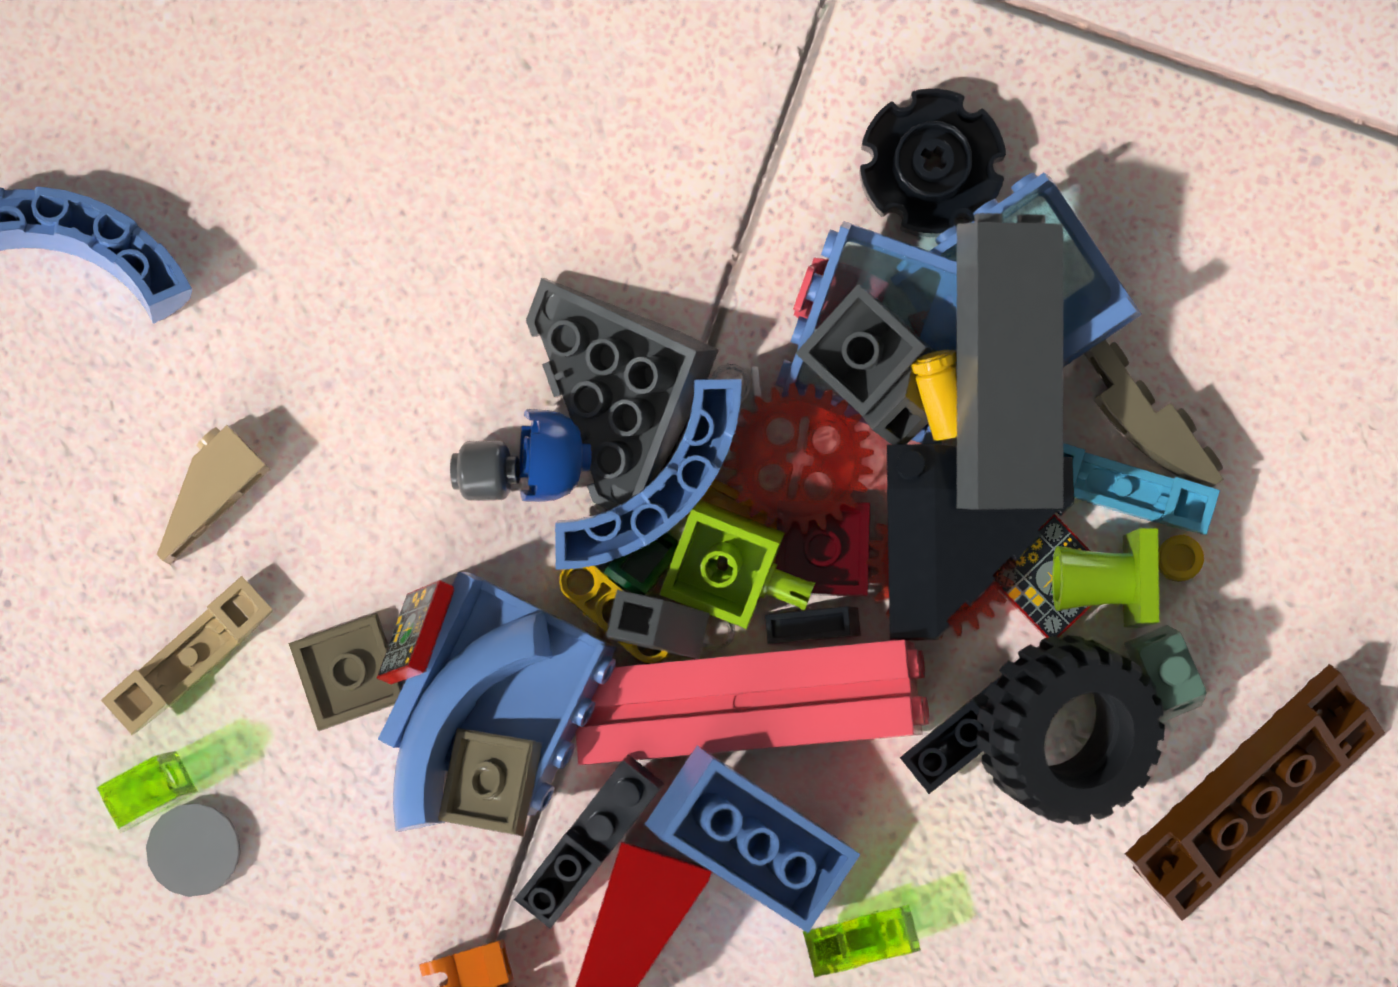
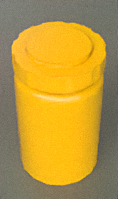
M956 350L932 352L919 357L911 364L913 373L917 374L916 383L933 440L937 441L957 437Z

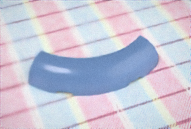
M0 187V251L21 248L47 249L78 256L92 262L112 274L136 296L153 324L172 315L191 298L192 288L183 271L161 243L158 244L132 218L93 198L66 190L47 187H35V190H5Z
M695 379L690 419L681 443L667 466L641 492L610 510L578 519L558 520L555 523L556 570L589 567L628 555L665 534L692 510L717 476L729 451L739 415L742 379Z
M538 612L515 619L473 641L454 656L425 690L408 722L397 756L393 782L395 831L402 832L445 823L439 821L438 817L447 766L445 758L452 738L456 734V729L462 727L466 718L476 706V701L496 682H501L503 679L529 665L553 658L545 612Z

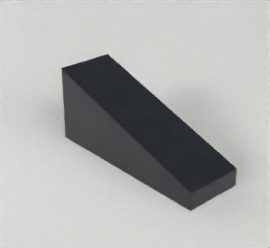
M846 606L765 615L768 644L861 636L858 607Z

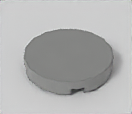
M199 803L179 805L161 815L151 828L146 844L148 866L156 881L170 892L187 897L207 895L224 886L234 873L241 854L239 834L231 820L217 809Z

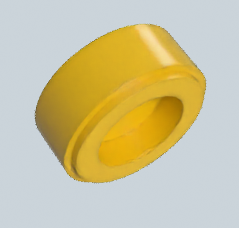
M1172 536L1166 539L1158 548L1159 571L1171 581H1187L1195 577L1203 567V549L1190 536Z

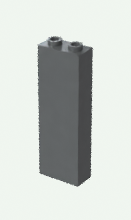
M978 213L974 214V222L957 224V508L959 509L1063 508V224L1045 223V215L1043 214L1017 215V223L1003 222V214Z

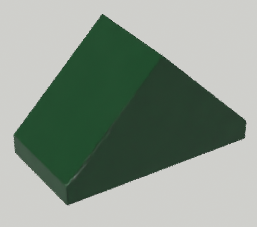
M666 532L650 544L628 555L614 559L606 568L604 575L626 592L649 596L671 565L679 541Z

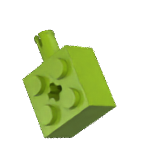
M699 500L689 514L659 595L694 609L710 613L709 615L747 629L760 597L765 598L766 595H769L805 611L815 583L776 569L778 564H775L774 561L785 532ZM719 556H724L728 559L729 566L726 571H721L717 568Z

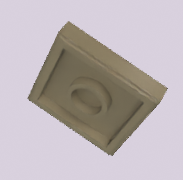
M377 613L288 643L318 731L394 706L403 688L401 681L388 684L377 679L388 648V642Z
M457 728L438 820L524 837L542 743Z

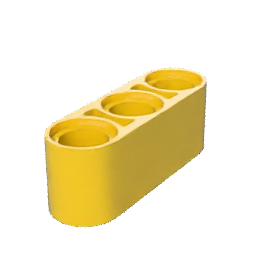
M594 565L562 570L559 584L563 594L572 604L607 633L609 624L603 619V609L606 604L615 600L617 590H623ZM584 570L593 576L594 585L587 594L575 595L569 590L568 579L575 571ZM616 641L643 664L661 663L669 655V652L661 651L656 656H645L638 650L637 645Z

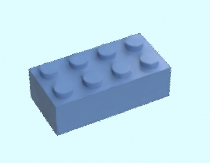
M696 746L645 823L660 839L807 933H809L861 855L844 841L699 746Z

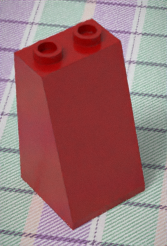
M624 841L621 842L575 987H638L709 882L712 871Z

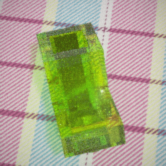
M909 904L827 923L812 928L809 933L803 931L814 977L855 969L872 962L912 954L921 950Z

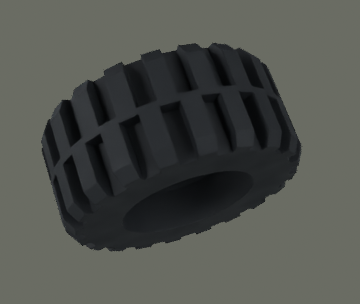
M1067 635L1063 640L1057 636L1044 638L1039 642L1040 648L1030 644L1017 653L1020 657L1017 661L1013 663L1008 660L999 669L1002 676L997 683L990 682L985 692V695L989 697L986 707L980 706L977 721L983 724V730L977 731V746L985 752L981 757L985 771L993 776V783L1002 792L1038 816L1041 815L1049 821L1060 824L1067 821L1073 825L1087 824L1091 821V816L1101 820L1114 813V806L1119 805L1122 808L1134 799L1132 793L1138 786L1143 789L1151 778L1147 773L1152 764L1156 766L1162 752L1157 749L1158 741H1164L1165 724L1160 722L1158 718L1164 716L1162 700L1154 695L1156 693V686L1148 675L1142 673L1140 666L1092 639L1088 641L1081 636ZM1092 693L1096 705V719L1087 743L1069 760L1048 766L1045 754V740L1053 718L1072 699L1083 694Z

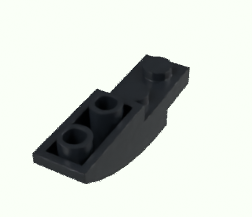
M1000 675L992 683L996 684L1002 675ZM988 686L900 757L928 794L932 793L983 752L977 746L976 735L977 731L983 730V724L979 723L977 719L980 706L986 707L989 697L985 695Z
M628 754L514 900L551 929L665 783Z

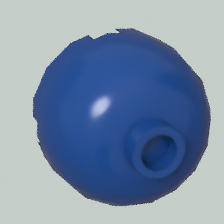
M526 409L524 417L531 421V426L521 427L519 461L520 478H528L529 490L520 489L523 502L555 501L573 491L578 485L581 471H590L591 445L582 444L580 430L572 419L560 412Z

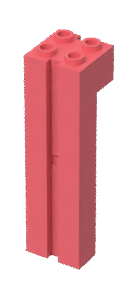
M896 640L614 667L607 682L603 685L599 683L591 699L595 702V707L590 719L583 727L578 726L576 730L578 765L622 762L628 754L635 760L690 756L696 746L712 754L923 735L922 725H929L930 723L927 697L918 696L917 680L925 678L923 651L915 649L914 642Z

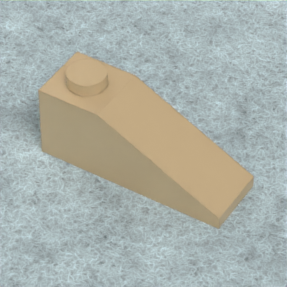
M228 425L221 431L217 427L211 429L196 445L200 450L191 460L156 554L165 563L171 564L271 470Z

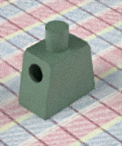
M1165 625L1124 643L1130 659L1141 667L1142 673L1148 675L1156 686V693L1154 695L1161 698L1164 709V716L1158 717L1160 722H1165L1202 706L1207 695L1206 689L1180 631Z

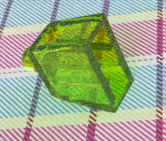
M177 751L155 755L96 787L98 795L119 834L198 792ZM166 769L172 775L174 782L170 779Z

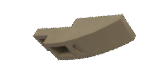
M1105 339L1084 353L1108 388L1098 395L1094 402L1130 443L1154 462L1185 480L1213 487L1224 480L1219 473L1223 466L1217 455L1209 446L1202 448L1192 434L1197 431V428L1188 413L1183 408L1176 410L1172 403L1155 412L1151 406L1155 403L1152 393L1143 381L1134 382L1125 368L1129 365V361L1117 343L1113 342L1109 345Z

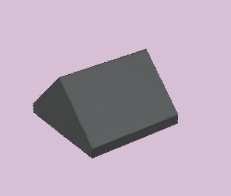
M857 284L795 354L856 411L865 417L928 347L896 313L860 284Z

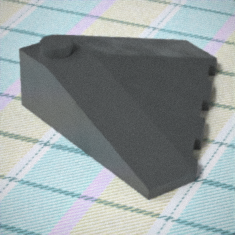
M541 278L526 318V323L531 336H540L549 358V361L542 364L553 396H563L570 418L580 430L582 444L591 445L590 472L594 483L587 485L593 503L610 510L641 492L660 474L691 415L694 399L695 379H708L719 349L658 322L549 279Z

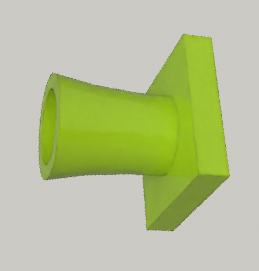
M1139 528L1123 535V553L1084 551L1056 546L1052 566V591L1056 611L1083 606L1123 604L1124 628H1143L1159 623L1158 528Z

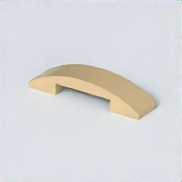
M243 576L212 601L202 615L139 670L135 669L101 699L103 704L132 736L206 676L273 612V609Z

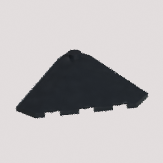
M940 444L887 445L890 641L938 640L950 628L947 620L964 603L971 607L995 583L996 579L993 575L1010 558L1017 561L1041 537V533L1038 530L1056 512L1062 516L1074 504L1072 457H1063V508L959 509L957 508V446Z

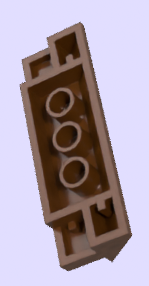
M1328 664L1317 676L1310 679L1306 686L1290 701L1278 709L1249 739L1242 742L1238 749L1222 764L1210 772L1182 801L1174 805L1168 814L1146 834L1142 835L1124 854L1132 863V868L1168 908L1183 921L1384 735L1385 732L1370 708L1356 697L1342 673L1331 664Z

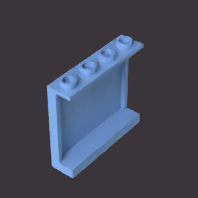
M459 571L452 584L455 591L427 670L423 674L406 679L378 740L393 748H400L408 722L423 693L437 674L454 656L469 644L491 630L515 619L538 612H545L553 658L529 665L503 679L501 682H496L476 701V706L461 727V729L542 743L528 816L536 815L537 811H543L552 798L554 786L550 784L558 768L563 769L573 754L575 745L571 741L578 726L583 727L593 713L595 702L591 699L599 683L605 684L611 676L616 663L612 656L617 647L473 573ZM455 734L452 738L445 758V763H447V772L451 759Z

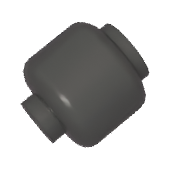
M502 441L465 442L460 447L459 452L453 453L451 456L450 478L454 490H459L462 497L469 501L504 500L508 496L512 484H519L518 456H511L508 446Z

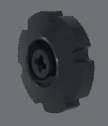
M938 88L912 91L910 95L911 104L908 107L902 108L893 101L889 102L872 119L864 134L861 150L868 152L872 157L871 162L862 164L859 169V177L865 196L873 209L881 217H885L888 213H897L902 219L900 230L908 234L922 237H938L944 231L955 226L954 221L958 218H965L971 223L974 221L973 213L985 203L997 199L1002 188L1004 176L997 174L993 168V164L1003 161L1006 156L1005 144L1000 130L985 109L981 108L975 113L967 112L963 107L965 97L960 93ZM935 154L941 160L939 167H934L930 172L924 168L925 158L930 159Z

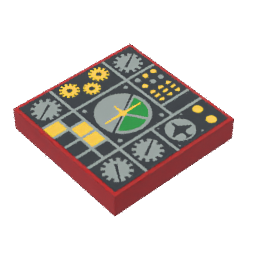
M1054 514L1038 530L1041 533V537L1017 561L1010 558L993 575L996 579L993 585L1044 638L1052 636L1059 638L1091 607L1083 606L1056 611L1052 591V566L1056 546L1084 551L1091 550Z
M439 580L407 593L377 679L388 684H394L426 672L455 591L454 586Z

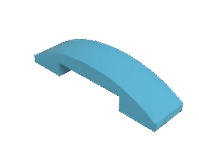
M1063 443V457L1073 458L1075 499L1147 521L1207 535L1220 493L1219 489L1179 477L1173 479L1087 453L1085 449Z

